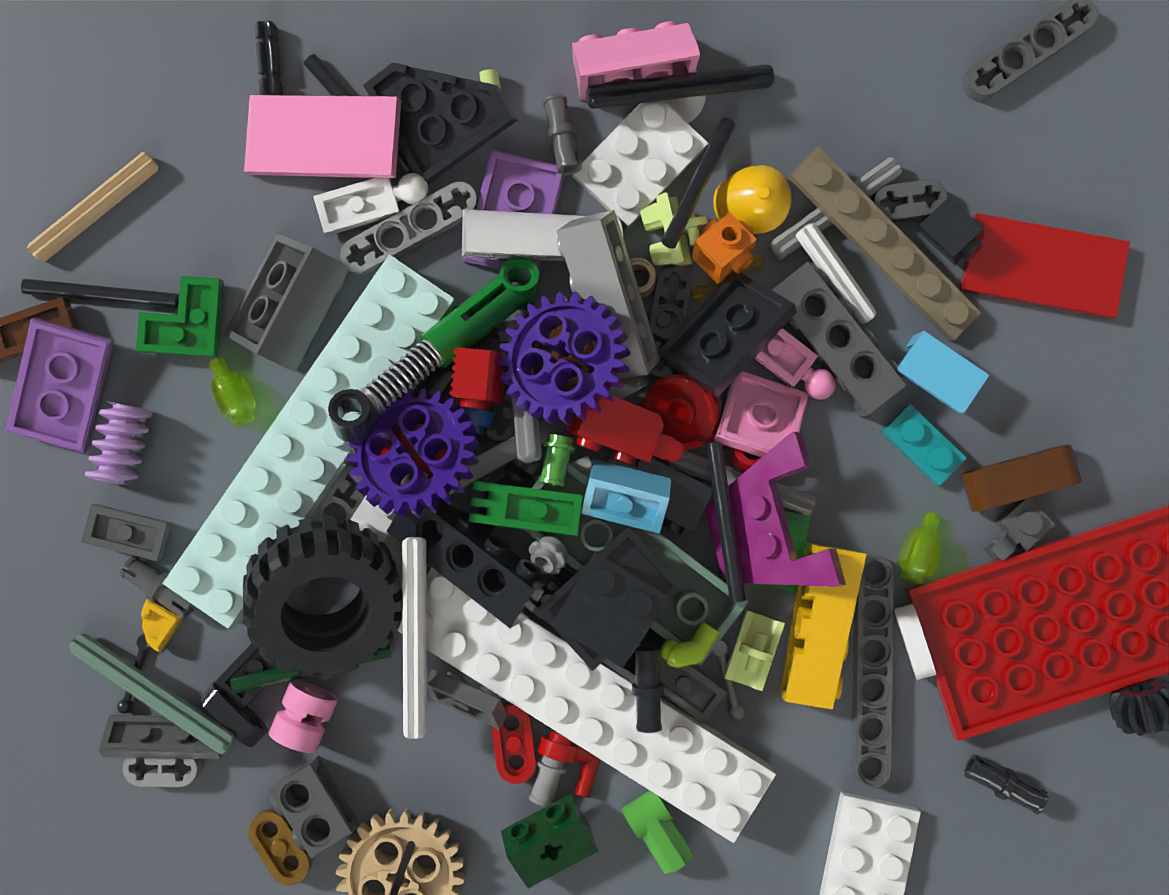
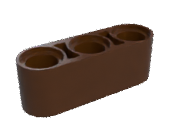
M1071 444L1045 449L961 473L972 512L998 507L1082 482Z

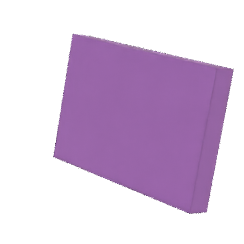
M491 149L476 210L556 214L565 176L561 175V173L558 174L557 165ZM475 257L463 258L464 263L499 272L501 266L509 260ZM531 260L538 267L540 277L543 261Z
M31 318L5 432L82 453L87 451L114 340L43 319Z

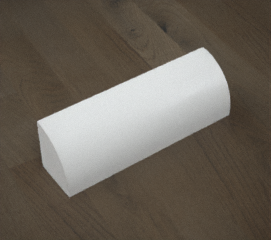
M463 209L462 257L496 259L525 257L530 260L566 262L558 250L557 230L571 220L586 216ZM617 218L623 236L622 225L620 219Z

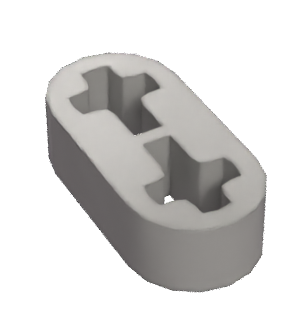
M127 757L122 769L127 782L134 786L184 787L199 777L202 772L203 762L202 759H184V765L191 766V770L184 774V776H182L180 769H168V765H175L182 758H144L146 765H158V769H152L143 775L142 769L136 768L135 765L143 758Z

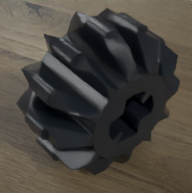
M1152 678L1111 692L1112 695L1109 697L1111 716L1115 720L1117 728L1122 729L1123 733H1136L1138 736L1150 733L1156 735L1160 731H1169V681L1163 679L1156 681Z

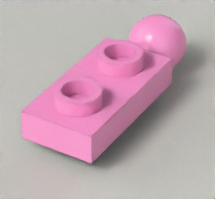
M783 328L754 358L792 388L795 387L800 379L803 380L807 394L814 399H827L835 391L836 380L833 374L825 369L814 370L810 367L818 356Z

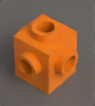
M729 212L720 221L717 219L711 220L701 230L700 237L694 243L692 259L719 284L732 272L735 271L739 274L751 264L754 259L752 254L757 239L753 230L746 222L738 221Z

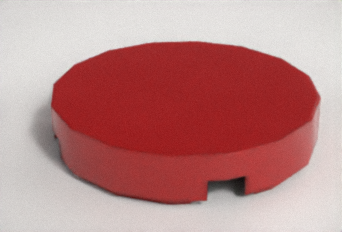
M675 372L658 379L649 389L642 402V408L661 416L664 424L661 433L678 439L684 445L683 449L685 451L701 446L714 434L720 421V404L717 397L680 372Z

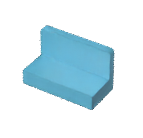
M925 331L913 335L905 347L909 351L897 367V371L957 413L966 411L989 377V374Z
M594 460L581 514L660 534L670 499L671 479Z

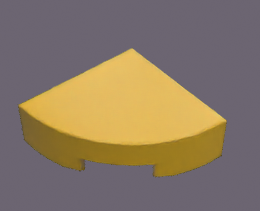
M148 599L145 601L141 611L142 629L145 639L154 650L161 653L183 620Z

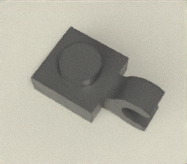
M1031 497L1019 500L996 521L1003 531L983 549L993 560L999 558L1003 561L1015 550L1016 546L1021 551H1028L1055 524Z

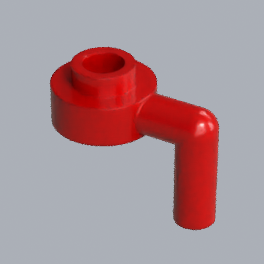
M551 730L550 736L542 735L537 750L538 753L561 762L575 763L577 761L583 763L575 794L590 798L601 759L555 730Z

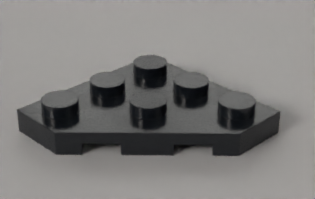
M392 62L363 84L369 96L398 97L401 100L398 147L413 173L422 176L428 184L518 121L499 86Z

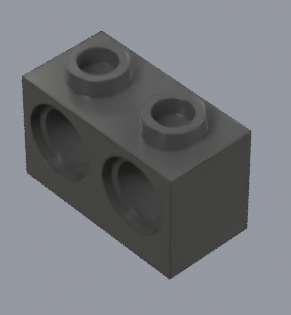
M319 756L279 780L269 790L272 795L271 803L274 810L279 816H285L293 829L291 835L296 846L302 851L306 850L310 859L351 834L359 823ZM293 784L304 785L309 792V799L302 800L296 797L293 792ZM322 818L326 820L330 826V832H319L314 827L313 819Z

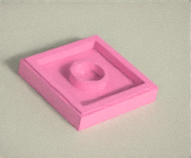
M742 371L729 386L714 442H721L723 445L763 457L792 432H800L809 395L807 392Z

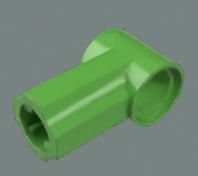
M649 790L621 808L633 832L639 839L643 838L664 874L676 872L684 867L693 857L689 845L672 821L673 815L663 798Z

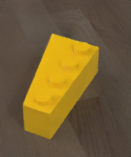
M806 543L804 557L826 549H836L846 585L842 587L798 586V592L795 593L779 695L785 702L833 710L835 699L839 700L842 693L843 679L840 674L843 661L846 660L848 655V637L867 554L848 549Z

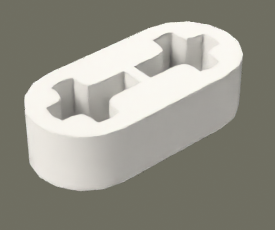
M913 603L893 609L916 679L920 680L936 675Z

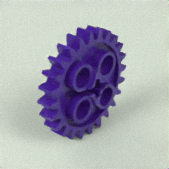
M558 292L556 302L553 304L546 296H542V308L537 310L529 303L527 308L530 316L525 319L520 315H516L515 319L520 325L517 330H505L512 338L511 343L500 344V348L508 354V357L498 360V364L503 369L509 370L500 376V380L506 385H511L506 393L511 398L518 399L516 405L523 411L529 409V414L537 420L544 415V419L548 423L554 424L559 415L560 420L569 425L572 413H575L577 417L585 421L587 416L586 408L591 407L594 411L600 413L601 407L598 401L601 398L610 402L614 401L612 394L608 391L611 386L623 388V383L616 376L617 373L629 372V367L620 361V359L631 355L630 350L626 346L620 345L628 339V336L623 330H617L622 324L615 315L610 316L611 311L605 304L598 307V302L592 296H589L583 302L580 294L574 292L568 302L564 294ZM563 325L559 336L550 339L551 331L555 327ZM598 341L597 348L592 353L583 354L584 348L588 343ZM535 343H541L564 357L571 355L579 364L594 368L595 370L593 373H587L564 359L557 361L549 352L534 348ZM544 361L542 370L536 375H531L532 367L536 363ZM578 376L577 386L573 390L565 392V385L568 380Z
M422 388L416 398L410 389H407L403 400L399 401L396 397V402L391 400V406L385 407V411L379 413V419L374 422L373 431L367 439L357 443H348L357 454L347 457V462L355 468L349 473V476L358 483L355 487L356 490L363 496H366V500L373 507L379 505V508L387 515L394 509L400 518H404L410 508L411 512L417 518H420L423 506L427 505L433 513H437L438 500L442 499L445 503L451 505L452 499L449 492L452 489L460 493L465 491L459 481L461 478L473 479L474 475L467 468V465L479 462V459L471 451L479 448L480 444L472 436L477 430L471 421L467 422L470 417L463 408L459 409L458 404L453 398L446 401V398L440 391H437L431 398L426 388ZM425 421V424L420 429L413 431L417 423ZM396 427H400L404 435L414 445L417 453L433 472L432 478H426L422 469L412 459V455L394 433ZM392 445L388 453L380 455L386 446ZM448 449L442 459L434 461V457L439 451ZM414 473L412 480L408 484L401 486L403 478Z

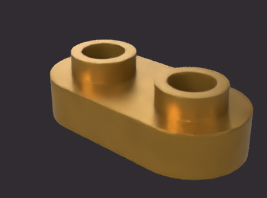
M268 808L261 811L251 821L248 829L250 842L272 877L278 883L287 886L298 884L309 873L312 866V858L310 859L306 850L302 851L296 846L291 835L293 829L285 816L281 817L274 808ZM266 823H275L278 832L270 833L266 828ZM287 856H295L299 861V865L291 866L287 861Z

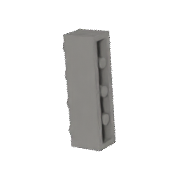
M615 209L571 220L557 230V246L561 256L565 258L570 272L571 290L573 293L578 292L583 298V302L589 296H592L598 302V307L605 304L611 311L610 316L615 315L622 323L617 330H623L627 334L628 339L620 345L626 346L630 350L631 355L620 359L629 367V372L617 373L616 377L618 379L647 375L660 361ZM592 341L594 350L597 348L598 341Z

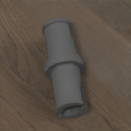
M552 94L543 100L549 125L546 133L548 143L553 145L558 174L561 173L564 176L572 175L582 169L575 142L578 133L576 126L571 123L567 96Z
M132 556L123 565L128 570L124 568L120 570L119 575L144 591L146 599L152 603L158 601L178 615L180 619H187L195 610L190 607L193 604L162 584L169 574H160L140 560L138 556Z

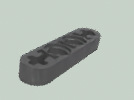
M1069 0L976 63L963 79L965 94L972 100L985 101L1075 41L1096 23L1098 10L1095 3L1091 0ZM1080 12L1084 18L1081 21L1074 22L1065 30L1062 23L1072 14ZM1037 31H1050L1055 38L1054 46L1050 48L1041 46L1036 39ZM1006 52H1018L1023 58L1022 68H1010L1005 62ZM995 68L998 75L986 86L978 87L975 83L978 77L986 76Z

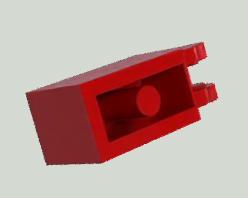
M614 396L613 402L607 401L604 398L598 401L601 407L600 413H597L591 407L586 408L587 416L585 421H582L573 413L567 429L568 433L578 436L576 444L599 452L601 445L614 450L612 458L633 466L637 459L650 463L652 456L668 462H678L679 459H682L683 451H685L683 449L684 445L681 444L682 442L661 433L664 424L659 414Z

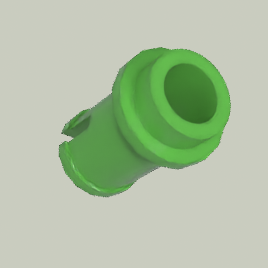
M550 434L548 441H544L543 446L547 449L541 478L539 479L540 483L556 487L565 486L564 481L570 453L575 452V447H572V438Z

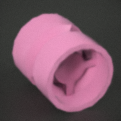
M301 680L290 681L282 700L285 710L277 712L268 732L269 736L274 741L290 749L305 753H315L325 733L322 722H327L331 719L339 700L338 697L318 685Z

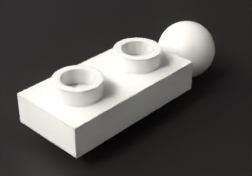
M409 173L404 175L396 186L392 185L390 178H373L313 197L324 234L330 236L387 219L400 212L398 201L403 200L408 204H415L427 197L429 188L428 183L422 176L416 173Z

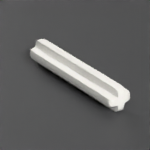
M811 223L800 229L796 234V238L815 265L826 274L830 281V286L838 298L843 297L850 304L854 311L852 317L856 323L863 325L872 320L877 314L875 308L817 225Z

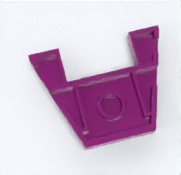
M792 432L728 486L743 583L842 587L846 585L836 549H826L797 559L776 481L812 468L802 433ZM712 499L707 504L705 513L723 582H727L715 502Z

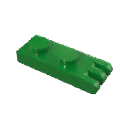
M478 481L473 482L474 490L480 492L489 491L488 499L471 497V505L486 507V515L469 513L468 522L578 536L583 495Z

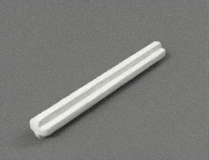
M409 537L402 542L403 734L406 738L418 739L423 738L427 732L426 540L420 537Z

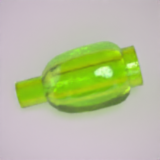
M223 357L211 360L209 366L214 374L211 382V392L221 415L226 420L232 421L234 427H242L253 422L256 419L254 413L256 400L245 378L240 373L229 370Z
M926 512L922 525L913 528L907 534L898 557V563L902 569L901 578L913 583L923 584L925 577H930L934 574L942 549L941 537L937 532L941 516L932 512Z

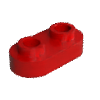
M508 702L503 704L506 715L516 716L519 720V725L515 728H510L504 721L500 730L491 726L496 768L503 780L512 784H520L527 781L533 775L536 766L532 722L530 714ZM518 754L523 757L524 763L516 767L510 763L509 758L512 755Z

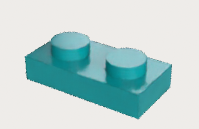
M911 404L906 405L880 432L935 486H940L967 458Z

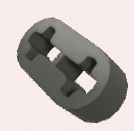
M927 179L887 185L882 187L873 196L872 201L895 223L927 218L947 199V191L940 182ZM925 190H927L929 196L936 197V201L930 205V208H928L927 203L924 201L913 203V199L920 197L925 193ZM887 195H889L891 201L904 200V204L897 206L892 213L889 212L888 207H881L880 203L886 199Z

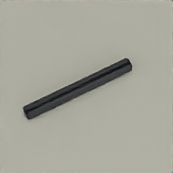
M766 64L594 84L588 86L586 98L589 108L596 109L769 88L774 83L775 77L773 67Z

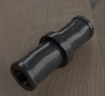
M652 645L638 646L634 651L636 682L632 684V694L636 696V729L642 733H655L662 730L660 695L664 694V683L660 682V648Z
M976 754L972 755L966 764L964 777L993 790L996 797L1002 800L1008 798L1037 815L1044 810L1049 796H1047L1049 793L1022 780L1014 770L1010 768L1003 770Z

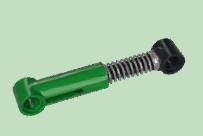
M513 257L507 260L501 266L499 275L420 336L421 343H418L416 348H411V352H406L405 357L401 356L400 361H395L394 365H389V370H384L383 374H378L377 379L373 378L372 383H367L366 387H361V390L346 389L336 393L329 402L328 412L337 437L349 443H357L367 439L373 431L374 422L379 419V413L385 411V405L391 406V400L396 402V396L402 398V391L407 393L408 387L413 389V383L418 384V379L424 380V374L429 375V370L435 371V366L446 368L453 362L452 359L457 356L454 353L456 348H471L517 310L527 309L529 303L533 305L537 301L539 290V270L536 264L525 257ZM517 281H521V282L526 283V285H524V286H516V285H513L512 283H513V282H517ZM349 412H359L361 414L353 421L342 419Z

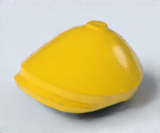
M758 165L743 168L728 177L715 190L713 201L716 217L720 221L730 212L738 221L746 222L754 234L772 231L782 224L789 213L791 205L789 184L783 174L772 167Z

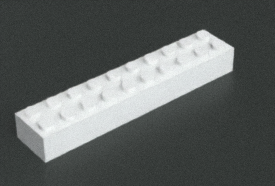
M432 567L426 575L428 651L732 843L736 841L776 776L769 763L707 724H703L661 695L662 730L655 733L638 732L636 729V696L632 694L633 683L604 662L592 671L553 627L531 613L526 620L509 629ZM403 613L400 626L396 630L403 634Z

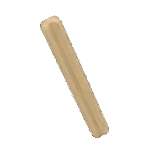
M141 152L32 240L27 246L30 253L37 260L46 262L155 174L159 169L155 160L146 152Z

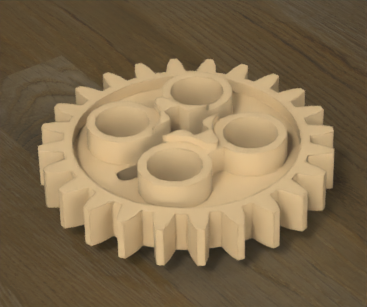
M391 808L386 814L385 821L376 813L371 818V827L362 822L357 828L359 836L350 835L346 843L351 849H343L339 855V858L346 864L339 865L336 870V875L346 879L338 884L336 890L348 892V895H390L398 875V869L404 858L407 844L413 841L415 847L398 895L415 893L417 895H462L463 891L455 885L464 884L466 874L456 870L464 866L465 858L453 857L459 850L460 843L448 844L446 842L451 834V829L449 828L439 833L436 829L440 819L436 818L428 825L424 823L425 811H421L415 820L411 819L409 808H405L401 818H397L393 808ZM391 842L395 844L398 854L387 856L382 852L380 843ZM429 855L434 859L436 866L431 869H424L418 864L417 857ZM367 881H380L384 885L385 892H372L367 885Z

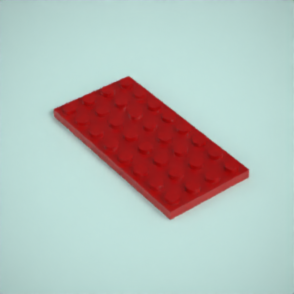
M1169 504L1031 548L1028 551L1009 555L1003 561L1000 559L993 560L905 589L909 603H913L935 667L936 675H934V679L953 737L956 740H964L1169 673Z

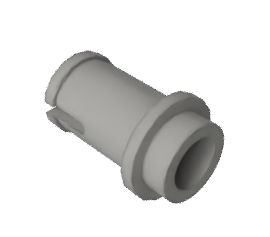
M543 755L542 758L537 759L536 765L539 769L529 800L545 807L554 802L561 774H565L567 771V767L564 765L565 762Z

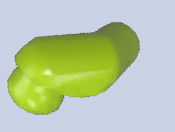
M702 622L691 641L678 643L673 639L666 641L661 648V657L668 662L669 666L675 668L700 663L707 655L720 632L709 624Z

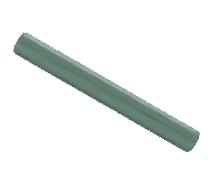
M79 634L70 643L69 647L72 655L217 753L225 754L235 741L234 733L87 634Z

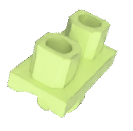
M667 192L657 195V203L640 211L646 231L651 232L664 227L666 232L679 206L677 197H670ZM693 211L674 249L665 247L662 242L650 245L653 264L657 266L676 265L683 268L693 265L686 234L688 233L690 245L694 246L695 240L700 237L699 230L708 224L707 217H695Z
M746 610L723 677L763 691L785 623Z

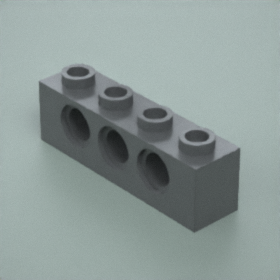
M807 262L773 288L772 291L794 303L797 313L788 321L787 325L801 343L818 356L816 362L820 367L833 374L836 380V387L860 417L869 415L906 386L901 379L903 375L897 371L898 365L891 358L885 359L876 348L879 343L873 333L866 327L861 329L852 318L854 311L850 304L843 297L837 298L829 289L830 281L826 274L818 266L813 268ZM807 298H814L820 302L822 313L819 317L811 316L806 312L804 304ZM832 328L840 329L845 334L846 343L843 348L836 347L830 342L829 332ZM857 358L865 360L870 367V373L866 379L860 378L854 372V362Z

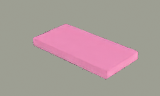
M250 95L244 172L249 175L396 178L401 100L398 97Z

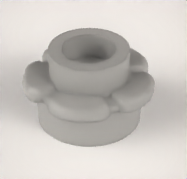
M545 536L539 542H533L529 547V553L532 554L530 560L541 569V573L558 574L566 564L567 549L557 538Z

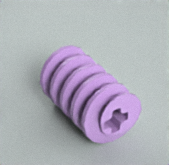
M107 401L113 407L101 409L99 415L109 420V424L96 425L95 430L106 437L105 439L92 441V445L101 450L102 454L89 456L88 461L99 466L98 470L86 471L85 476L103 482L129 485L125 481L138 479V473L128 466L142 462V458L133 453L132 450L145 448V442L135 436L136 434L148 433L149 427L140 423L139 419L152 418V412L139 407Z

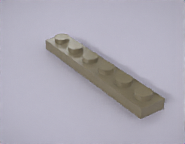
M819 146L788 176L812 203L948 341H954L981 314L965 295Z

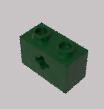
M571 794L501 830L507 859L527 888L599 852L591 827Z

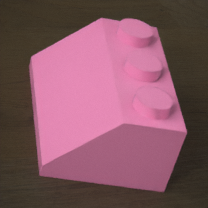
M675 21L663 22L655 26V29L640 31L638 28H627L619 31L615 36L604 38L597 34L587 35L580 38L579 42L572 43L573 62L580 101L587 100L586 90L588 86L594 84L695 73L700 57L699 47L689 24L678 25Z

